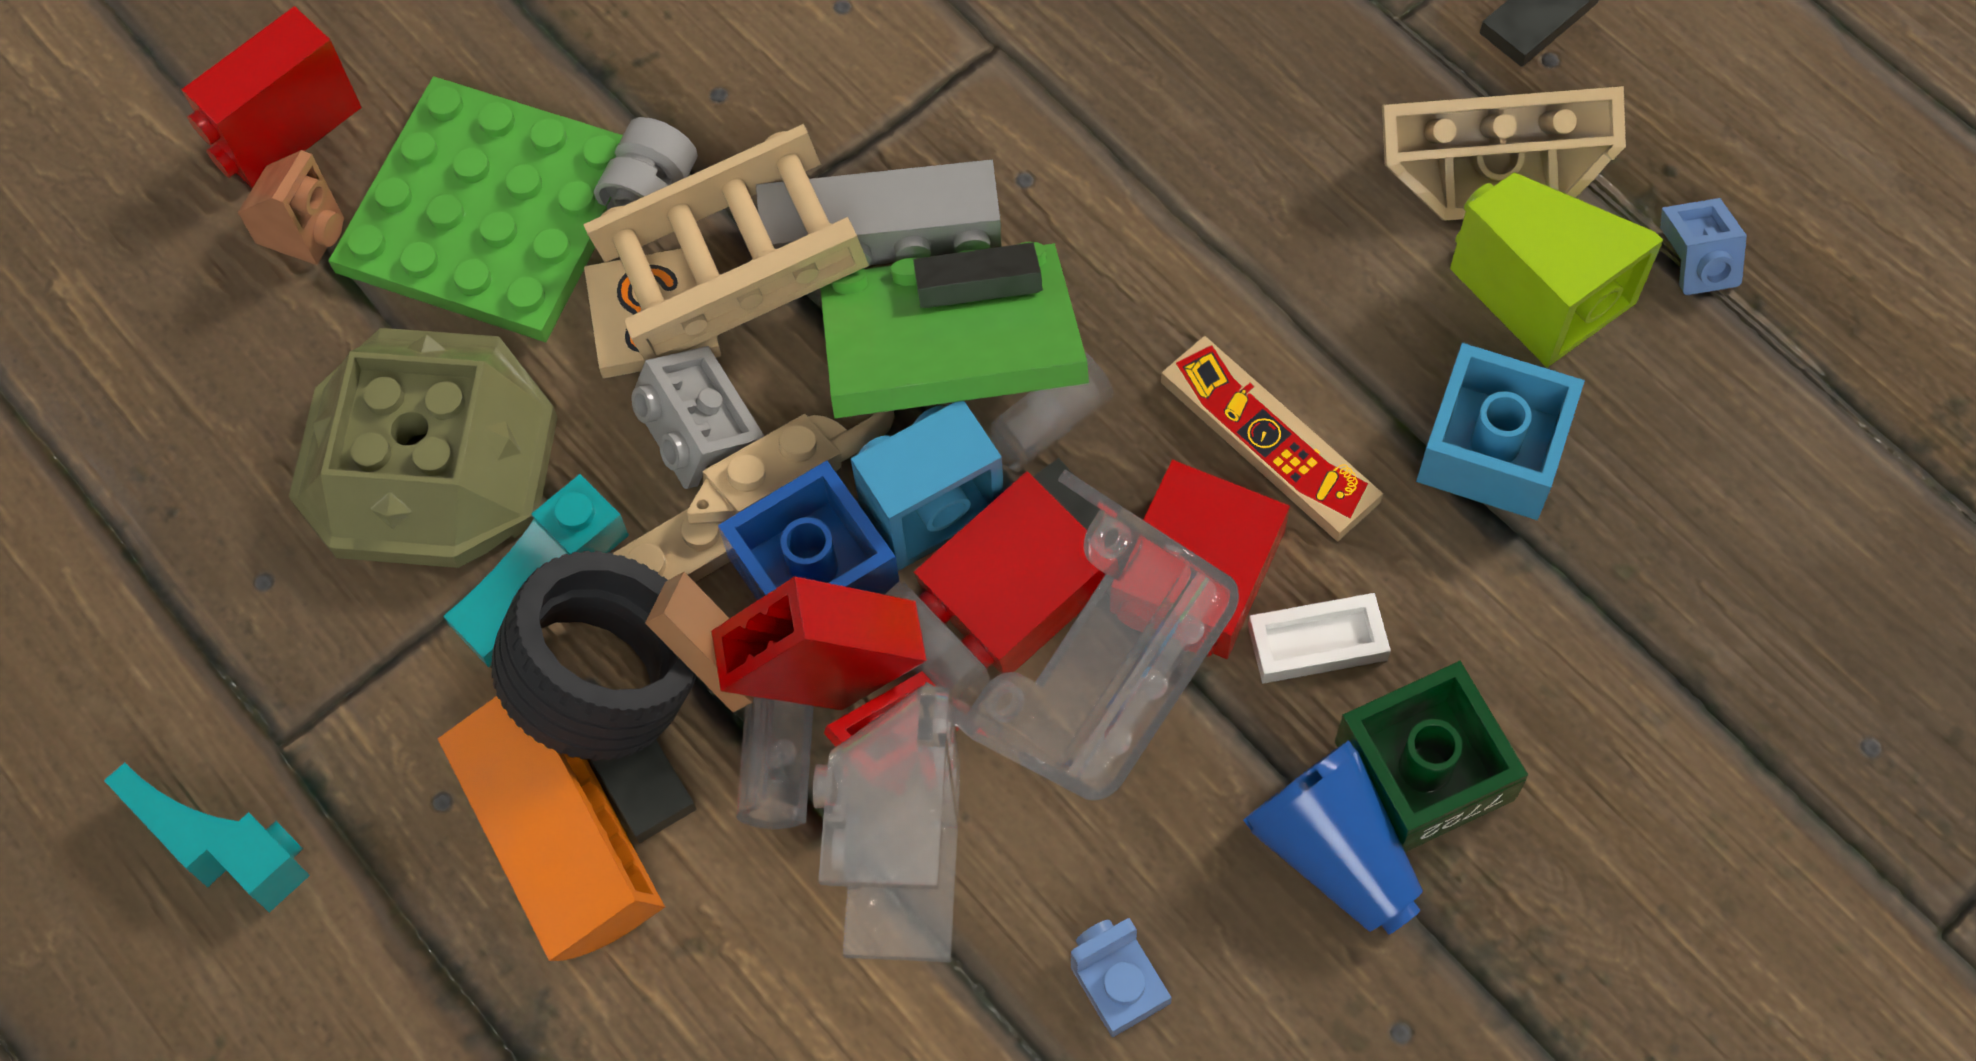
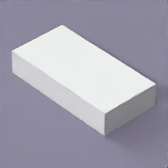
M1375 593L1249 616L1248 628L1262 684L1388 661L1391 652Z

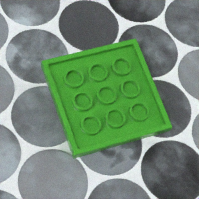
M1034 242L1043 291L1039 293L920 308L913 259L916 258L901 259L891 266L863 268L820 288L834 419L1089 384L1087 358L1055 243L1043 245Z

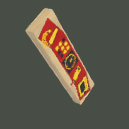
M1203 336L1161 373V383L1337 542L1381 503L1383 493L1206 336Z

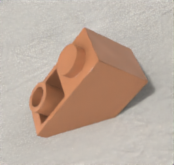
M302 150L267 165L238 211L239 216L256 244L315 265L319 263L326 249L333 246L338 240L345 219L313 155Z

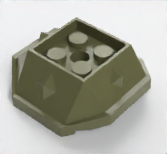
M379 328L360 347L350 351L343 362L315 388L289 499L335 558L459 568L488 553L510 536L516 538L523 534L533 521L531 513L541 506L558 417L553 405L499 336ZM418 435H426L418 443L414 445H406L407 442L413 437Z

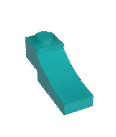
M581 474L531 513L533 521L506 556L467 596L444 615L448 625L487 667L491 666L496 636L514 596L538 567L540 568L546 562L549 563L553 558H560L564 554L570 555L572 552H610L629 536L621 514Z
M125 762L104 780L176 859L206 887H209L227 870L245 891L270 913L310 876L294 859L303 848L277 821L265 829L249 812L239 821H234L196 811L176 802L155 789Z

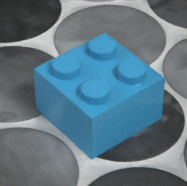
M1462 343L1426 447L1416 482L1538 520L1551 490L1585 380Z
M965 401L954 402L946 407H932L922 413L910 427L891 437L884 435L869 441L862 447L858 455L851 458L859 506L896 556L898 571L941 548L1004 492L1002 456Z

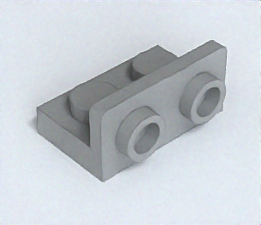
M709 346L645 360L631 396L633 410L639 421L646 424L660 447V453L665 465L675 472L685 489L699 485L703 471L707 466L720 462L764 437V434Z

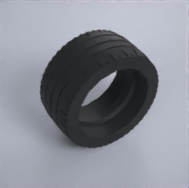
M602 551L572 552L570 555L564 554L560 558H553L549 563L546 562L540 568L538 567L514 596L498 630L492 653L491 676L494 679L493 686L497 691L498 699L501 700L503 709H506L510 719H513L515 724L524 730L525 734L533 737L536 742L544 744L548 749H554L556 752L567 754L569 757H580L583 760L620 759L625 755L630 756L634 752L643 750L644 747L649 746L674 720L691 691L697 676L645 624L665 582L668 580L664 576H660L654 569L651 570L647 565L640 564L632 558L628 559L622 555H613L610 552L602 553ZM583 622L610 631L633 648L645 664L651 684L641 689L612 690L584 681L559 663L545 644L542 628L554 623Z

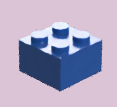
M827 460L718 525L728 558L757 600L794 576L888 595L900 588L896 556Z

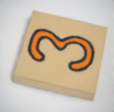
M682 248L645 255L664 300L697 285ZM621 260L584 266L598 364L602 378L641 372L645 360L632 341L623 320L640 312L641 307ZM718 335L684 351L709 346L714 356L720 357L721 350Z

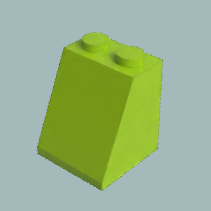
M1514 172L1495 186L1491 183L1481 186L1466 201L1464 205L1466 212L1461 230L1455 238L1457 245L1450 270L1548 368L1637 303L1663 239L1655 231Z

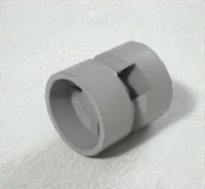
M644 117L631 120L615 150L616 158L609 161L594 189L595 198L599 204L606 206L611 197L607 206V210L613 207L625 206L688 177L698 157L696 147L683 133L665 122Z

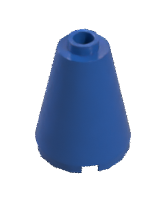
M1349 740L1314 764L1283 790L1276 793L1243 819L1253 835L1367 931L1371 932L1382 926L1389 935L1405 925L1421 911L1414 900L1422 894L1423 889L1360 754Z

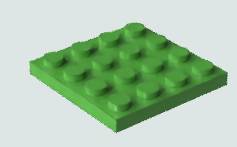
M433 76L332 253L329 263L337 274L547 342L584 271V266L587 265L595 249L583 224L601 217L607 211L611 197L606 206L601 205L595 198L594 189L609 161L616 158L615 150L623 135Z

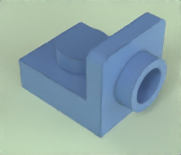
M1721 198L1662 208L1660 228L1681 258L1679 286L1685 295L1738 287L1742 283L1747 235Z
M1130 918L1115 926L1111 920L1095 924L1076 939L1078 947L1071 951V969L1112 1038L1170 1005L1172 999L1136 940L1137 929Z

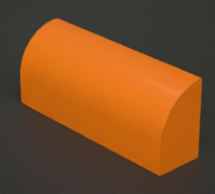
M496 696L437 739L548 960L563 961L580 957L618 940L664 909L665 906L588 760L580 759V757H569L564 753L560 754L556 750L548 749L544 744L536 742L533 737L525 734L524 730L521 727L519 728L513 719H510L507 715L508 712L501 705V700Z

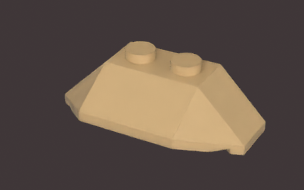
M1624 86L1382 105L1385 166L1444 221L1464 219L1466 212L1464 205L1478 188L1487 183L1495 186L1514 172L1576 198L1597 177L1611 160H1614L1626 147Z

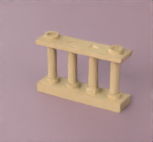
M804 124L789 131L775 133L763 143L625 206L613 207L604 212L601 217L583 224L604 262H609L618 257L621 259L641 307L640 312L623 320L632 341L644 360L680 353L869 266L849 218L846 217L833 224L829 223L810 183L806 171L821 164ZM784 182L808 233L807 236L778 249L774 248L751 196L757 194L756 184ZM729 207L752 260L724 274H719L696 221ZM675 232L697 285L664 300L642 250V246Z

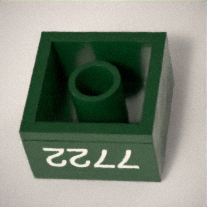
M1461 660L1342 714L1334 741L1336 746L1339 747L1349 740L1356 751L1358 750L1405 852L1515 801L1528 777L1526 769Z

